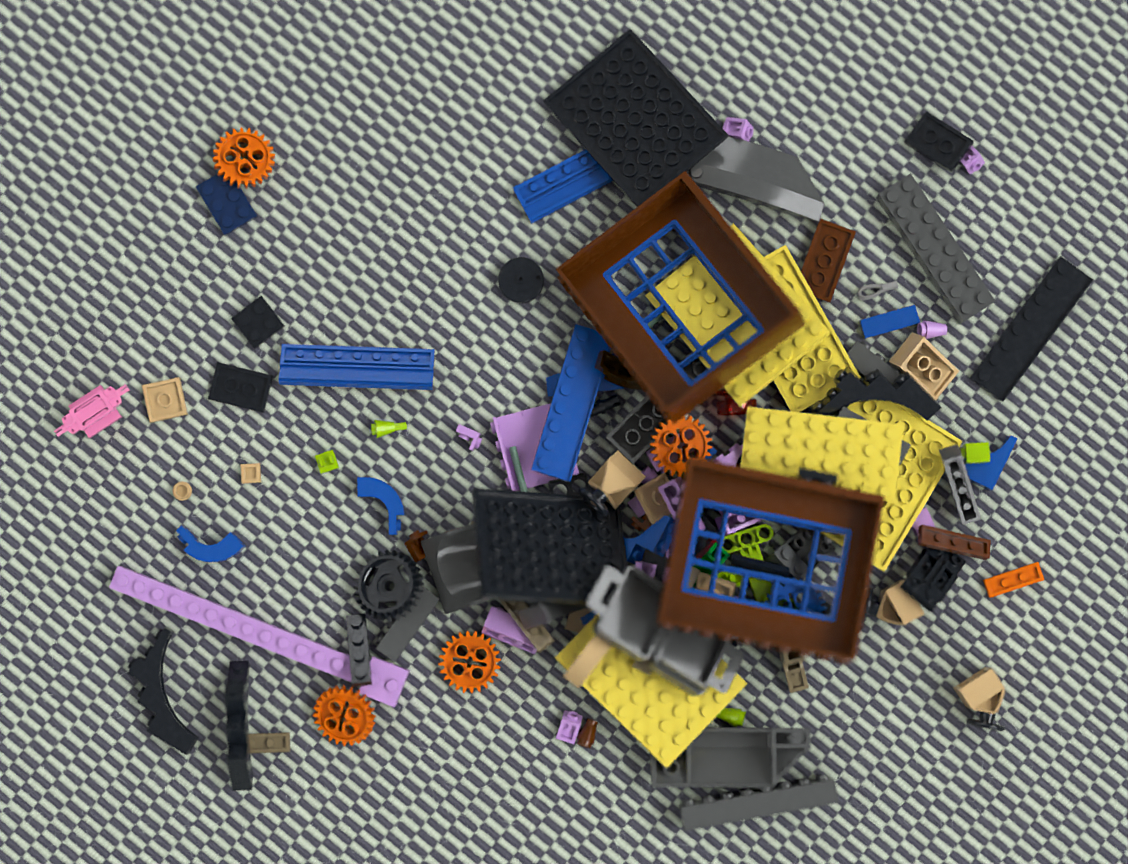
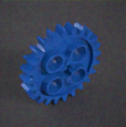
M779 583L776 606H778L780 599H786L788 602L783 607L793 609L788 595L792 593L797 610H799L801 601L796 600L798 594L803 593V588ZM810 589L806 611L825 615L821 611L827 608L821 604L826 601L824 598H819L822 592H815L816 590ZM767 593L766 595L770 599L771 594ZM764 600V603L769 604L770 600Z

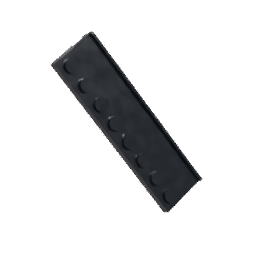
M1060 256L976 368L970 379L1003 402L1094 279Z

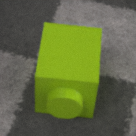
M989 442L966 443L962 445L963 448H960L964 464L990 462Z

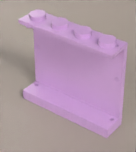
M550 404L497 418L493 417L494 422L490 424L493 434L497 433L498 441H495L497 451H502L503 459L500 460L502 470H507L508 478H505L507 489L520 491L509 448L513 446L517 448L527 489L547 484L550 480L558 479L531 471ZM577 463L572 476L579 473Z

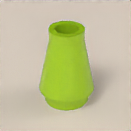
M724 708L716 718L735 727H742L746 712L739 708Z

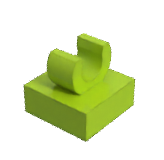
M334 450L315 455L321 474L339 468Z

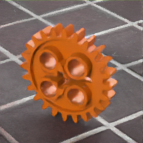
M241 127L238 133L233 129L232 135L226 132V139L220 137L221 143L215 144L217 149L213 150L215 155L213 162L216 163L214 169H220L218 176L224 175V182L230 179V186L236 182L237 188L244 184L245 189H247L249 183L255 187V181L262 184V177L268 179L267 173H272L270 166L275 164L272 160L275 159V154L271 153L273 147H268L270 140L263 141L264 134L260 137L257 136L258 130L252 134L250 128H248L247 132H244ZM244 142L248 146L246 148H241L238 146V144ZM258 154L261 155L262 159L255 160L252 156ZM227 156H233L235 160L230 162L227 161L225 158ZM247 168L250 170V172L244 174L240 171V169Z
M689 415L686 420L684 416L675 424L670 419L666 421V424L659 422L661 429L654 428L657 435H651V437L655 439V442H651L649 445L654 446L655 449L651 450L650 453L656 454L652 460H659L657 467L664 466L663 472L666 473L670 469L671 476L677 472V476L681 477L686 461H682V452L685 460L690 458L688 451L691 448L696 449L695 458L705 459V456H711L707 449H711L713 446L707 445V442L711 441L712 438L706 437L709 431H703L705 424L698 426L699 419H695L692 422V416ZM677 429H679V431H680V432H679V436H680V437H678V435H677V432H676ZM687 429L692 430V437L689 439L684 437ZM672 433L674 436L671 443H667L665 440L666 435ZM680 441L685 443V446H682V450L677 448V445H680ZM676 452L678 455L675 462H671L669 459L670 454Z
M468 630L466 636L459 632L458 639L453 635L452 643L446 641L449 647H442L445 655H439L440 658L444 659V662L438 664L444 666L440 673L447 674L444 680H451L449 686L455 683L456 691L463 687V693L466 692L467 688L473 693L474 688L481 692V685L488 688L487 681L494 683L491 677L492 675L498 676L495 669H501V667L496 665V662L501 661V658H496L495 655L500 653V651L493 650L496 644H489L491 638L485 641L484 634L477 637V631H475L473 636H471ZM460 645H464L468 649L465 656H460L457 653V648ZM478 649L486 651L487 656L485 659L480 660L476 657ZM469 656H471L473 661L486 663L487 666L472 664L471 667H467L468 663L454 661L453 658L469 659ZM456 664L463 666V674L457 675L454 673L453 668ZM474 668H480L483 671L481 678L476 679L473 677L472 671Z
M336 685L333 690L328 688L326 692H323L313 708L316 710L313 716L317 717L314 724H320L317 730H324L322 736L329 735L328 741L330 742L332 739H335L336 745L342 741L343 746H346L348 742L353 746L355 741L360 744L362 739L365 740L373 730L372 728L375 725L373 720L376 715L371 714L374 711V708L369 707L371 701L364 700L367 696L366 694L360 696V690L355 693L352 686L347 690L345 685L341 689ZM347 701H348V702H349V705H348V708H347V710H346V712H345V715H344L343 711L346 709ZM343 718H345V721L342 724V730H340V725L343 721Z

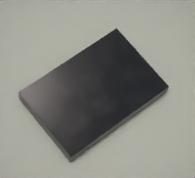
M926 111L904 143L952 173L974 141Z
M217 362L208 399L264 413L274 376Z

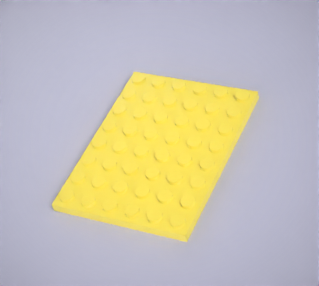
M733 223L731 225L733 230L801 311L806 324L723 387L741 407L831 333ZM695 255L655 287L701 346L743 315ZM651 292L645 295L655 309L661 305ZM666 311L660 314L674 331L678 328ZM746 321L729 335L738 345H741L754 335L757 330ZM684 334L679 335L691 351L695 352L696 349ZM722 339L708 349L706 353L717 363L733 351L734 348L726 339ZM702 356L698 357L707 369L711 367Z
M881 400L859 401L849 404L847 409L869 421L903 424L902 440L911 445L901 465L898 467L895 501H884L872 566L885 572L945 472L939 450L956 444L960 447L963 441L933 422L925 420L917 412L904 405ZM820 532L843 547L844 535Z
M599 614L555 657L566 670L570 668L595 635L593 626ZM614 646L610 647L582 684L665 768L684 751L747 685L736 673L726 693H721L709 685L704 694L693 697L653 671L649 676L633 668L632 665L635 660ZM721 659L714 673L720 679L728 665L723 659Z

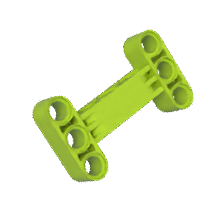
M762 524L725 536L724 540L729 539L733 544L730 550L725 551L732 553L739 550L741 556L764 561L758 544L770 540L773 537V529L767 524ZM763 527L769 531L767 538H761L759 535V530ZM742 534L750 535L751 541L749 544L741 542ZM749 577L748 580L755 602L764 603V600H770L766 594H771V581ZM789 598L793 604V609L797 610L794 600ZM780 599L778 601V606L783 607V604L787 600Z

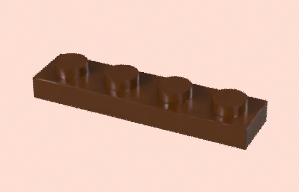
M927 525L919 526L918 545L983 560L990 558L991 540Z

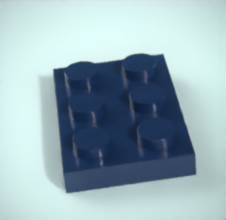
M217 173L195 187L226 236L258 216L241 187L237 188L236 182L230 186V179L224 182V175L218 176Z

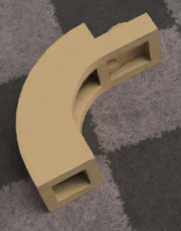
M594 635L563 677L579 688L612 645Z

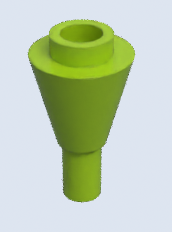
M374 420V424H371L372 435L376 436V439L398 430H407L406 422L394 423Z

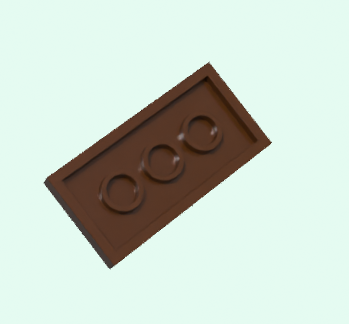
M821 218L816 227L801 273L815 298L830 304L856 231Z

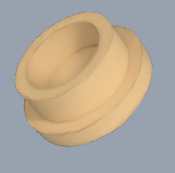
M178 482L173 487V495L178 500H187L192 495V487L187 482Z

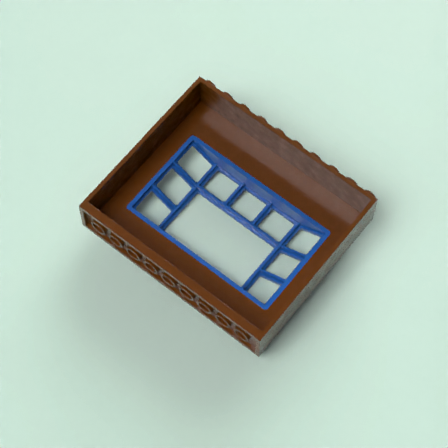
M686 171L556 268L559 274L557 279L563 288L570 294L587 319L591 321L594 328L604 338L607 345L614 351L631 376L635 378L641 389L648 395L665 420L668 421L670 419L673 424L806 325L801 311ZM672 229H675L689 249L675 260L670 261L657 244V240ZM652 246L666 266L651 278H647L634 261V258ZM693 254L743 314L703 346L698 343L653 286L655 282ZM629 263L643 281V284L625 296L613 281L611 275ZM646 289H649L661 305L645 318H642L630 301ZM666 311L678 328L660 341L650 329L648 323ZM748 321L757 332L741 345H738L729 334ZM684 334L696 351L682 362L677 363L665 346L679 335ZM726 339L734 350L715 363L706 351L720 340ZM699 356H702L711 367L696 379L691 380L683 369Z
M695 457L688 458L685 463L655 623H659V627L664 629H673V626L679 627V631L684 633H693V630L698 631V635L704 637H712L713 634L718 635L717 639L732 641V638L737 639V643L751 645L753 642L757 643L756 647L771 649V646L776 647L775 651L787 653L793 650L795 655L806 657L813 654L814 658L826 661L833 658V662L839 664H849V661H855L885 496ZM702 507L722 511L719 534L699 529ZM729 513L813 530L814 534L805 581L721 565L720 558ZM820 532L845 536L841 557L817 554ZM698 535L717 540L713 563L693 557ZM816 560L839 564L836 586L811 582ZM692 564L712 570L707 592L688 587ZM718 571L742 575L738 598L714 593ZM749 577L773 582L769 604L745 599ZM779 583L803 588L799 610L776 606ZM810 589L834 593L830 615L806 611Z

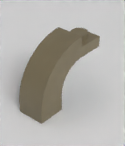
M793 650L787 653L779 652L790 693L808 689L809 686L803 666L804 656L795 655Z

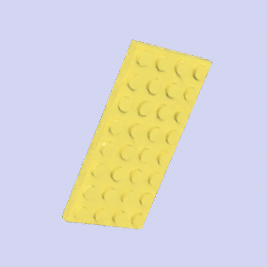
M784 245L764 258L831 333L773 380L790 411L800 413L813 406L817 401H822L831 388L837 387L833 379H835V375L841 369H845L848 366L860 379L861 377L787 246Z
M747 407L740 467L793 478L798 477L799 468L837 474V487L885 496L884 501L894 502L904 425Z

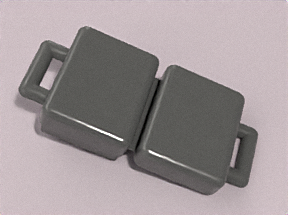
M629 566L623 569L621 573L612 567H606L587 601L588 608L599 614L593 626L594 634L638 662L652 656L648 663L650 670L693 697L704 694L709 685L721 693H726L744 658L743 652L729 643L730 640L717 639L718 635L713 634L712 637H704L698 635V631L694 630L693 633H684L679 631V627L673 626V629L660 628L659 623H655L662 583L635 566ZM612 581L615 585L604 605L601 603V600ZM726 654L731 659L720 679L714 673L723 655Z

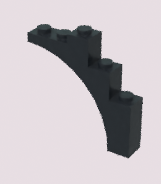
M847 366L845 369L838 371L835 379H833L837 387L831 388L822 401H817L813 405L810 412L811 414L827 416L831 412L855 402L881 400L904 405L928 421L941 409V406L908 372L900 374L895 379V383L892 384L876 369L874 372H870L863 382Z
M165 627L163 630L160 629L155 636L157 641L153 646L150 645L145 652L146 659L142 656L132 659L128 665L130 669L128 674L147 685L146 688L143 686L137 695L139 697L137 703L156 714V716L152 715L149 719L147 732L181 753L188 755L199 737L190 731L177 717L165 691L163 679L164 657L168 643L174 633L172 629Z
M249 660L230 661L227 684H225L224 703L227 713L225 731L228 742L227 765L232 791L252 790L253 784L248 723Z

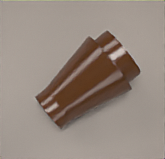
M587 719L576 737L578 739L576 744L591 749L595 742L598 722Z

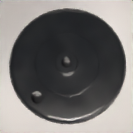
M517 257L503 265L499 272L498 284L502 294L508 300L523 304L531 302L539 296L544 286V275L540 266L535 261L525 257Z

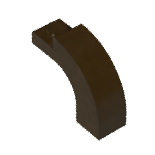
M605 350L599 351L595 368L605 374V380L621 387L642 390L638 382L631 376L618 358Z

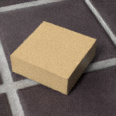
M260 463L240 464L242 484L261 483Z

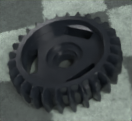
M385 550L384 554L378 551V557L371 554L372 560L365 559L367 565H360L363 569L362 572L356 571L360 575L359 578L354 579V581L358 582V585L353 586L354 589L358 590L354 594V596L359 598L356 602L361 605L360 608L367 615L381 621L385 619L392 621V618L399 620V614L406 617L405 611L412 612L411 605L416 607L417 604L414 601L416 599L421 600L418 596V593L423 592L419 586L424 585L419 580L423 577L422 574L418 573L421 569L416 566L417 563L410 556L405 555L403 552L398 553L396 550L392 552ZM401 566H404L409 575L408 582L405 581L399 570ZM378 569V571H377L376 575L374 576V578H373V580H372L370 586H368L371 576H372L373 573ZM393 581L395 587L392 591L388 592L386 585L388 582ZM397 602V605L391 608L380 609V603Z

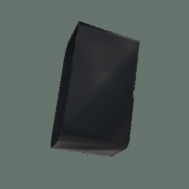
M574 474L570 482L561 479L550 480L548 483L550 494H554L553 490L556 485L562 484L567 489L566 495L581 496L580 493L573 491L572 483L578 479L582 480L585 483V489L590 491L586 474Z

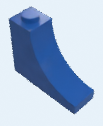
M1012 435L1007 436L1003 444L990 453V462L965 464L970 482L988 491L993 490L1018 438Z

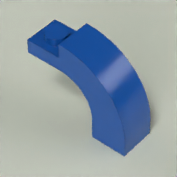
M357 477V497L380 499L388 509L389 535H398V531H401V519H398V516H405L404 504L399 494L390 485L379 479Z
M181 525L176 530L179 534L177 536L183 544H189L184 551L200 561H225L233 558L246 547L233 532H230L217 544L205 545L198 541L185 526Z

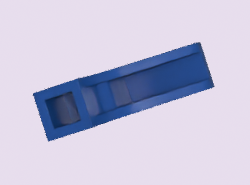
M665 515L638 537L624 538L627 562L636 565V561L639 562L642 559L645 549L663 557L669 548L674 519Z

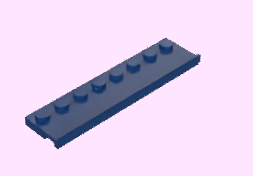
M583 150L513 187V190L528 219L533 224L612 183L613 180L586 150Z
M578 324L574 326L531 471L566 482H570L603 376V373L595 368L599 351L605 350L610 353L611 349L596 330Z
M282 344L279 384L433 390L435 349Z

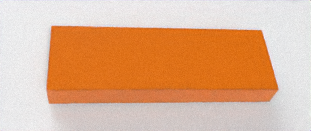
M1035 562L984 579L983 583L988 598H992L1043 581L1044 577L1039 562Z

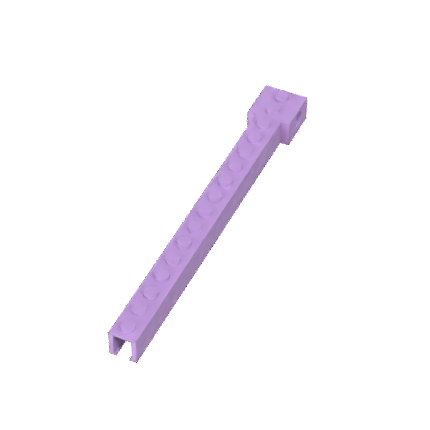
M117 566L109 586L111 589L351 682L349 654L123 566ZM374 656L370 662L372 685L361 686L360 694H366L369 698L396 707L410 670Z

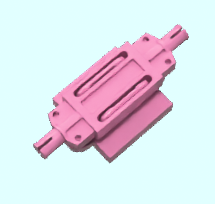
M126 384L117 390L111 386L104 390L102 385H99L68 406L70 408L69 414L62 418L63 425L54 430V432L59 437L67 431L75 434L82 430L85 431L88 438H92L122 418L117 410V407L122 403L120 396L130 391Z

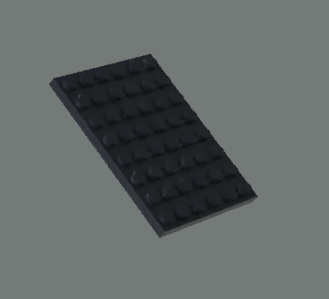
M631 29L626 31L543 100L550 111L637 207L684 171H689L729 137L724 129Z
M473 488L472 502L481 598L587 605V601L606 567H612L620 573L628 567L620 505L614 509L606 501L603 505L607 508L609 515L604 517L596 512L582 496ZM612 581L601 600V603L604 605L615 585Z

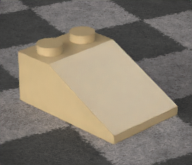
M913 332L889 361L891 365H894L901 371V374L908 372L935 400L938 399L959 372L925 337Z

